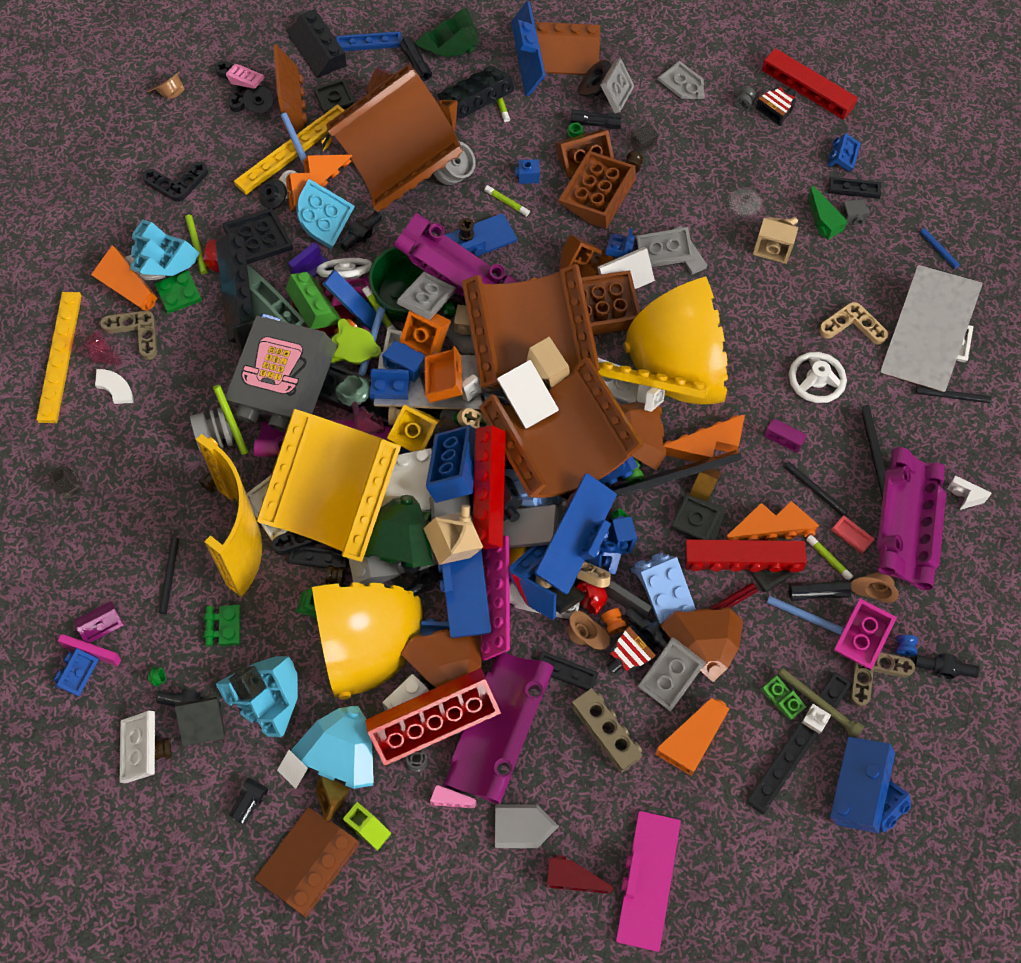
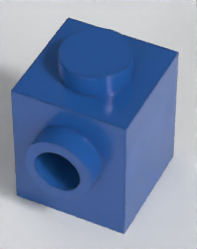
M539 159L518 160V167H515V177H518L519 184L539 183Z

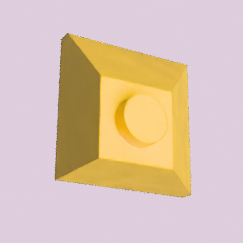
M404 404L387 439L411 452L425 450L441 421L423 411Z

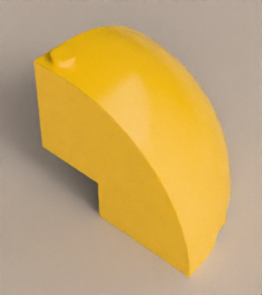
M707 277L680 285L651 302L635 317L623 343L626 353H629L637 371L640 369L648 370L651 374L662 373L666 374L669 378L681 377L686 379L687 382L699 381L709 386L708 394L705 398L665 390L666 396L692 404L725 402L727 388L726 386L724 387V381L728 380L726 370L727 355L723 351L724 334L722 327H718L720 323L719 312L713 309L712 299L714 296Z
M353 582L349 587H339V583L312 587L324 658L335 698L339 697L340 700L350 698L353 694L376 688L388 681L404 667L408 661L401 655V652L413 636L420 635L423 609L421 599L418 596L414 597L412 591H406L399 586L393 585L391 588H386L382 583H369L368 586H365L364 584Z

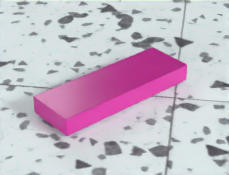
M64 634L60 635L58 639L61 646L74 651L78 648L101 661L115 666H119L121 662L118 654Z

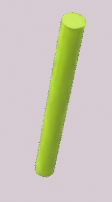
M186 215L185 219L193 247L200 253L197 256L200 273L202 275L207 274V267L203 262V253L192 215Z
M216 385L213 387V390L241 455L247 454L248 449L220 385Z

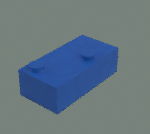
M471 425L435 434L426 481V488L435 503L469 495L473 492L476 434Z
M848 737L830 818L836 825L879 834L895 758V751L890 743Z

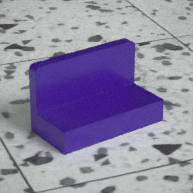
M313 242L288 262L291 274L308 272L312 277H315L317 275V267L328 260L321 255L319 245Z

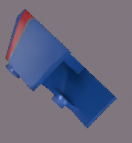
M548 545L532 546L511 564L509 576L528 607L554 620L556 618L557 594L537 584L535 570ZM599 553L595 558L585 560V562L601 568L602 555Z

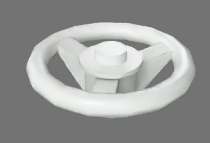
M362 258L335 259L319 265L316 272L322 277H328L333 270L326 271V269L334 267V270L345 280L358 279L361 275L370 271L372 262Z
M808 352L797 357L791 364L788 374L790 384L796 394L814 403H828L837 399L844 392L847 383L846 373L840 362L831 355L822 352ZM809 360L812 369L808 371L806 379L799 385L796 379L797 368L802 362ZM828 363L834 366V368L837 370L839 374V379L831 371V367ZM826 384L837 388L827 396H815L806 392L811 386L821 388Z

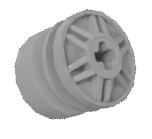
M221 407L217 408L219 417H215L214 411L210 410L209 420H206L203 413L190 415L195 439L200 434H203L205 437H212L217 441L221 449L224 448L223 439H226L228 447L233 446V434Z

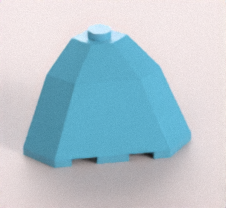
M142 219L132 234L135 245L132 246L131 250L134 262L131 263L130 269L141 274L173 276L190 268L196 262L197 256L200 253L187 241L166 235L152 222Z
M275 656L254 663L216 683L223 700L230 706L236 704L242 709L240 714L250 723L258 722L266 736L282 737L285 734L298 698L297 672L289 656Z
M359 706L338 708L317 720L291 750L307 768L319 771L318 775L333 781L337 778L346 782L345 786L353 789L373 786L372 740L367 732L366 718Z

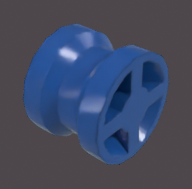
M899 635L897 637L899 647H897L896 653L908 657L916 656L918 638L913 635Z

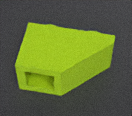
M358 802L343 818L344 823L377 851L391 835V832Z

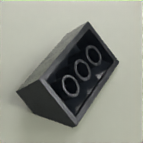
M313 9L301 14L289 30L288 35L316 77L320 78L347 66L345 52L317 11Z

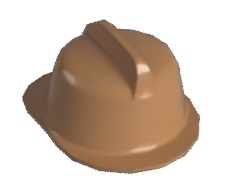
M180 71L169 80L146 92L156 89L165 98L173 99L185 90L178 76Z
M880 572L870 574L867 577L856 578L851 582V590L855 594L874 598L883 603L894 602L898 599L899 595L892 577Z
M574 611L570 615V624L567 626L566 631L569 638L575 644L589 645L599 650L606 649L609 646L610 638L606 630L587 614L581 611Z

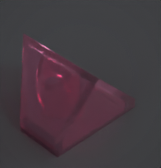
M96 330L83 344L92 362L110 365L121 364L117 354L113 353L111 346L102 337L99 330Z
M356 401L352 403L351 410L354 429L368 434L383 433L385 431L383 417H373L374 412L370 414L364 406L358 408Z

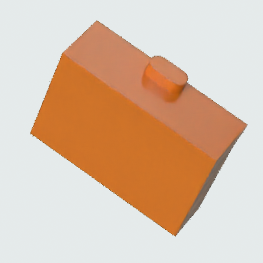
M453 346L451 350L425 356V396L429 402L432 403L463 395L461 355L457 348Z

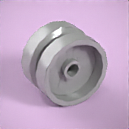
M460 142L463 150L460 156L446 163L445 167L433 173L443 184H456L474 172L476 165L473 151L463 142Z

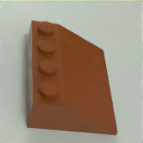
M535 22L545 73L585 75L595 63L599 62L600 25Z
M276 44L273 45L280 111L281 114L287 113L295 131L305 129L304 123H307L306 112L303 113V110H306L305 99L302 100V97H305L304 86L301 87L300 85L304 84L303 75L299 74L298 66ZM283 122L284 131L287 132V129Z
M588 151L558 202L588 223L607 229L636 180L635 165Z
M631 271L582 277L593 335L628 330L635 317L641 312Z
M308 807L255 877V880L307 918L360 844L358 840L331 821H325L322 815Z

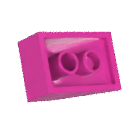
M859 599L846 621L834 651L872 670L897 617Z

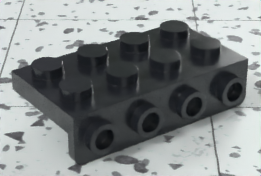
M488 66L483 71L472 74L470 78L461 80L452 87L445 88L443 92L438 94L439 100H457V117L462 119L512 93L514 86L511 75L494 66Z

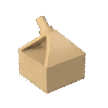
M796 217L791 219L764 218L753 255L787 264L798 231V227L795 226L798 223V219Z
M550 336L530 347L527 361L531 360L547 390L570 375L568 364Z
M462 505L461 513L435 517L423 528L439 565L471 558L483 548L469 515V505Z

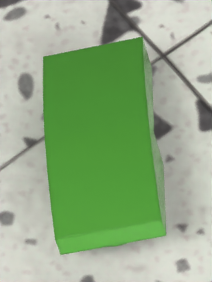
M778 675L771 678L760 688L790 720L806 708L794 691H790Z

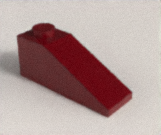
M553 855V858H549L546 888L611 894L613 892V886L572 860H567L566 856Z

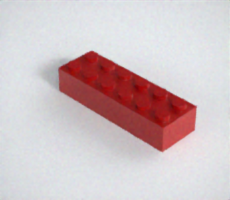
M479 668L368 718L365 722L367 732L384 766L492 718L500 714L501 711L482 668Z

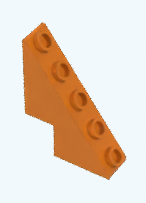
M352 154L307 156L303 160L305 173H290L285 178L290 211L296 209L298 198L308 179L324 187L328 183L327 179L330 176L333 179L340 173L338 169L341 166L345 168L352 162L350 160Z
M735 415L725 422H716L712 427L700 428L691 435L685 434L675 441L664 442L663 446L666 447V455L698 462L713 457L715 449L724 452L738 450L745 415Z
M792 501L777 515L761 503L727 535L725 540L766 539V541H775L782 537L788 540L800 535L809 537L810 535H816L815 532L819 525Z

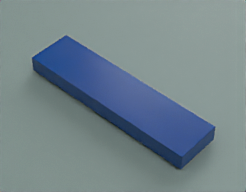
M401 31L336 36V40L343 51L400 47V41H402Z
M333 270L322 285L363 326L371 331L376 311L336 270Z

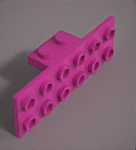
M506 535L503 536V548L482 549L481 551L491 633L482 635L481 652L482 660L485 661L510 650L509 536Z
M642 811L638 813L631 855H627L625 868L628 869V875L623 877L621 890L625 892L616 937L617 943L655 952L660 951L680 820Z

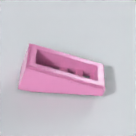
M234 64L226 73L231 84L254 89L265 78L263 74L238 64Z
M439 785L435 787L430 800L431 805L462 808H475L476 806L474 798Z

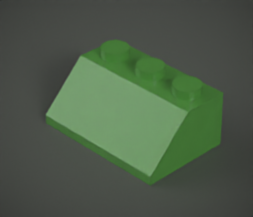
M308 272L291 274L286 291L308 328L319 329L338 325V321L341 318L331 305L319 282Z

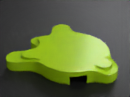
M346 319L338 321L339 332L332 337V341L338 347L335 350L331 363L346 361L357 365L362 364V362L380 356L381 348L375 343L370 332L363 328L351 326Z

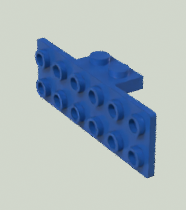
M526 1L511 21L525 96H530L544 79L545 70L530 1Z
M503 213L475 223L473 228L474 236L470 241H464L459 238L460 229L445 234V236L475 256H480L517 242V237Z
M584 474L535 570V575L563 594L569 593L584 561L595 558L600 553L601 543L609 534L608 529L611 523L606 521L605 518L617 496L615 492L590 474Z
M481 550L468 559L441 565L438 563L439 573L443 572L440 588L441 592H445L450 637L459 638L490 634L491 625Z

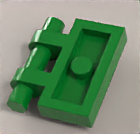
M240 605L219 606V614H214L213 606H206L205 614H203V621L205 622L203 639H205V646L212 647L213 639H219V646L240 645ZM213 622H219V631H213Z

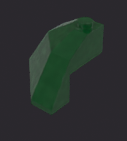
M464 8L449 20H444L434 30L426 32L415 44L443 57L466 53L470 55L476 50L475 46L479 44V33L468 9Z
M402 495L400 498L392 499L380 508L364 557L379 556L381 561L395 563L396 560L406 562V566L412 568L433 565L430 543L423 529L426 527V522L420 504L414 496Z

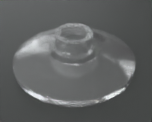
M739 188L729 195L728 205L734 213L740 216H752L760 211L762 199L752 189Z

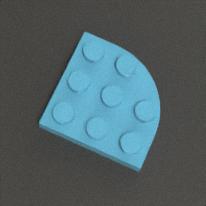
M308 179L298 198L296 212L304 231L316 241L332 249L355 206Z

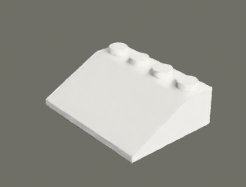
M431 448L398 455L381 507L394 498H400L402 495H411L420 504L422 513L430 511L429 497L431 495L426 488V481L432 453Z

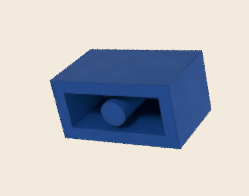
M396 340L382 354L383 367L392 370H409V378L413 383L425 371V355Z
M616 517L611 522L609 533L612 535L621 555L632 553L637 540L632 517Z

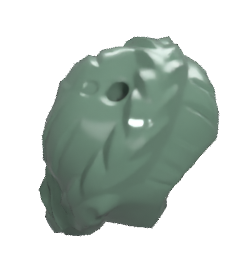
M349 375L336 387L338 400L347 406L360 405L370 395V383L361 377Z

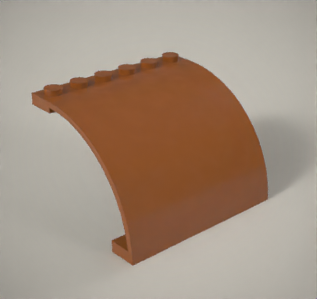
M410 63L326 124L331 136L334 135L348 155L352 154L351 160L365 181L372 197L373 208L377 212L386 209L391 202L400 199L405 192L414 189L419 182L428 179L432 173L445 167L446 163L458 158L463 152L449 121Z
M573 264L559 270L557 273L517 283L483 284L482 278L479 275L462 281L481 388L492 390L500 388L497 378L526 363L530 347L549 336L568 364L570 374L573 372L572 369L584 357L590 358L597 371L600 370L579 265Z
M584 357L572 369L573 372L568 377L548 390L559 411L527 429L523 427L511 405L502 406L496 395L491 394L479 406L489 426L492 425L506 431L505 455L529 497H554L576 491L584 474L588 473L599 480L622 465L644 445L588 357Z

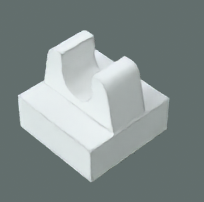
M473 374L470 377H462V397L469 402L482 392L478 377Z
M812 704L802 723L820 734L831 714Z

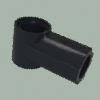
M248 778L243 784L240 797L229 813V816L245 825L256 806L262 803V797L267 795L268 787Z

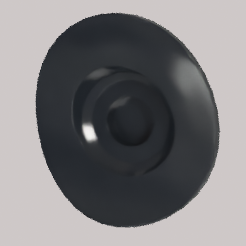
M599 61L588 70L578 87L579 95L597 96L603 92L600 84L611 68L609 61Z

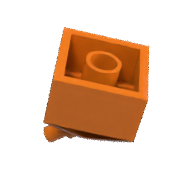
M409 311L399 342L406 344L417 352L423 353L425 356L440 353L451 320L437 313L431 320H428Z

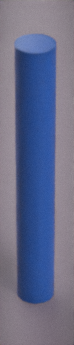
M925 228L919 232L954 269L959 267L960 264Z

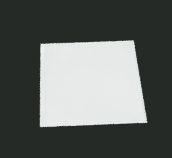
M288 750L277 771L296 789L308 768Z

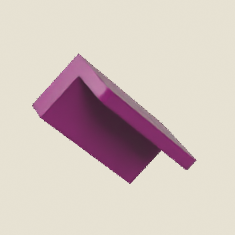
M773 419L764 437L798 453L807 435L777 419Z
M112 601L75 619L76 628L84 642L91 643L124 626Z

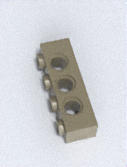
M591 688L572 701L571 708L621 774L641 759L642 749L636 741L632 742L629 738L627 728L624 725L620 726L617 722V716L611 708L607 709L604 705V699L598 691L595 693ZM597 709L601 715L594 717L590 714V711ZM610 726L613 732L607 734L603 731L602 727ZM621 742L625 745L626 749L620 751L615 747V744Z

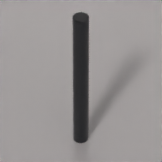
M916 387V394L982 403L991 402V396L948 390L941 392L932 388Z
M790 462L786 464L784 468L839 514L845 516L848 513L847 509Z
M171 538L159 614H167L179 544L178 538Z

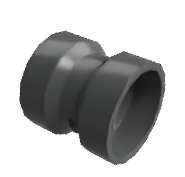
M748 86L742 87L739 91V96L735 100V106L745 111L749 110L756 96L754 89Z
M423 749L406 756L408 768L415 773L424 771L428 762L427 755Z

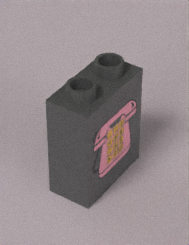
M256 315L225 396L227 402L237 409L234 416L251 424H256L259 417L270 419L268 426L286 433L293 409L309 414L313 413L337 345L323 331Z

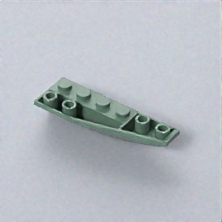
M247 265L254 319L256 315L267 314L280 318L282 322L307 327L299 313L262 276Z

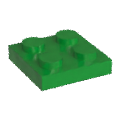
M189 270L155 283L168 314L202 301Z

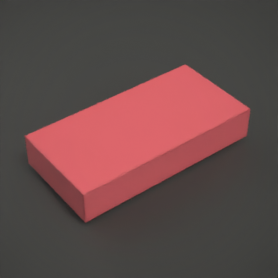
M844 515L831 529L832 532L861 554L875 540Z

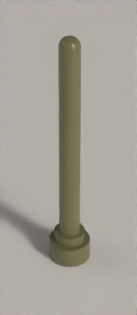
M784 668L778 670V674L846 727L845 730L850 737L856 738L865 726L858 721L855 722L853 720L851 722Z

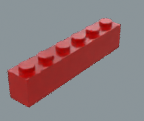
M775 48L764 60L763 72L794 89L844 120L854 109L858 97Z
M492 425L476 428L473 525L483 545V549L503 548L506 431Z
M686 540L685 569L692 571L710 569L715 572L721 570L738 572L750 569L751 572H759L766 569L771 572L789 570L796 573L803 571L807 563L805 541Z

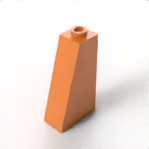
M111 246L91 275L142 310L149 311L154 307L155 301L158 298L141 276L130 269L131 264L126 257L114 246Z
M711 698L658 747L655 755L692 776L730 708L726 707L723 701Z

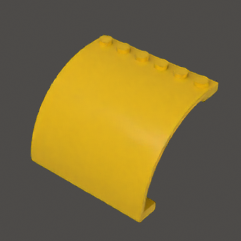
M293 409L256 521L316 540L342 551L343 557L362 562L401 446L357 429Z
M200 434L196 441L217 490L231 501L236 499L239 502L235 524L224 544L219 543L211 535L204 542L226 586L242 597L252 584L261 562L262 538L260 528L233 462L218 447V443L212 437L207 438Z

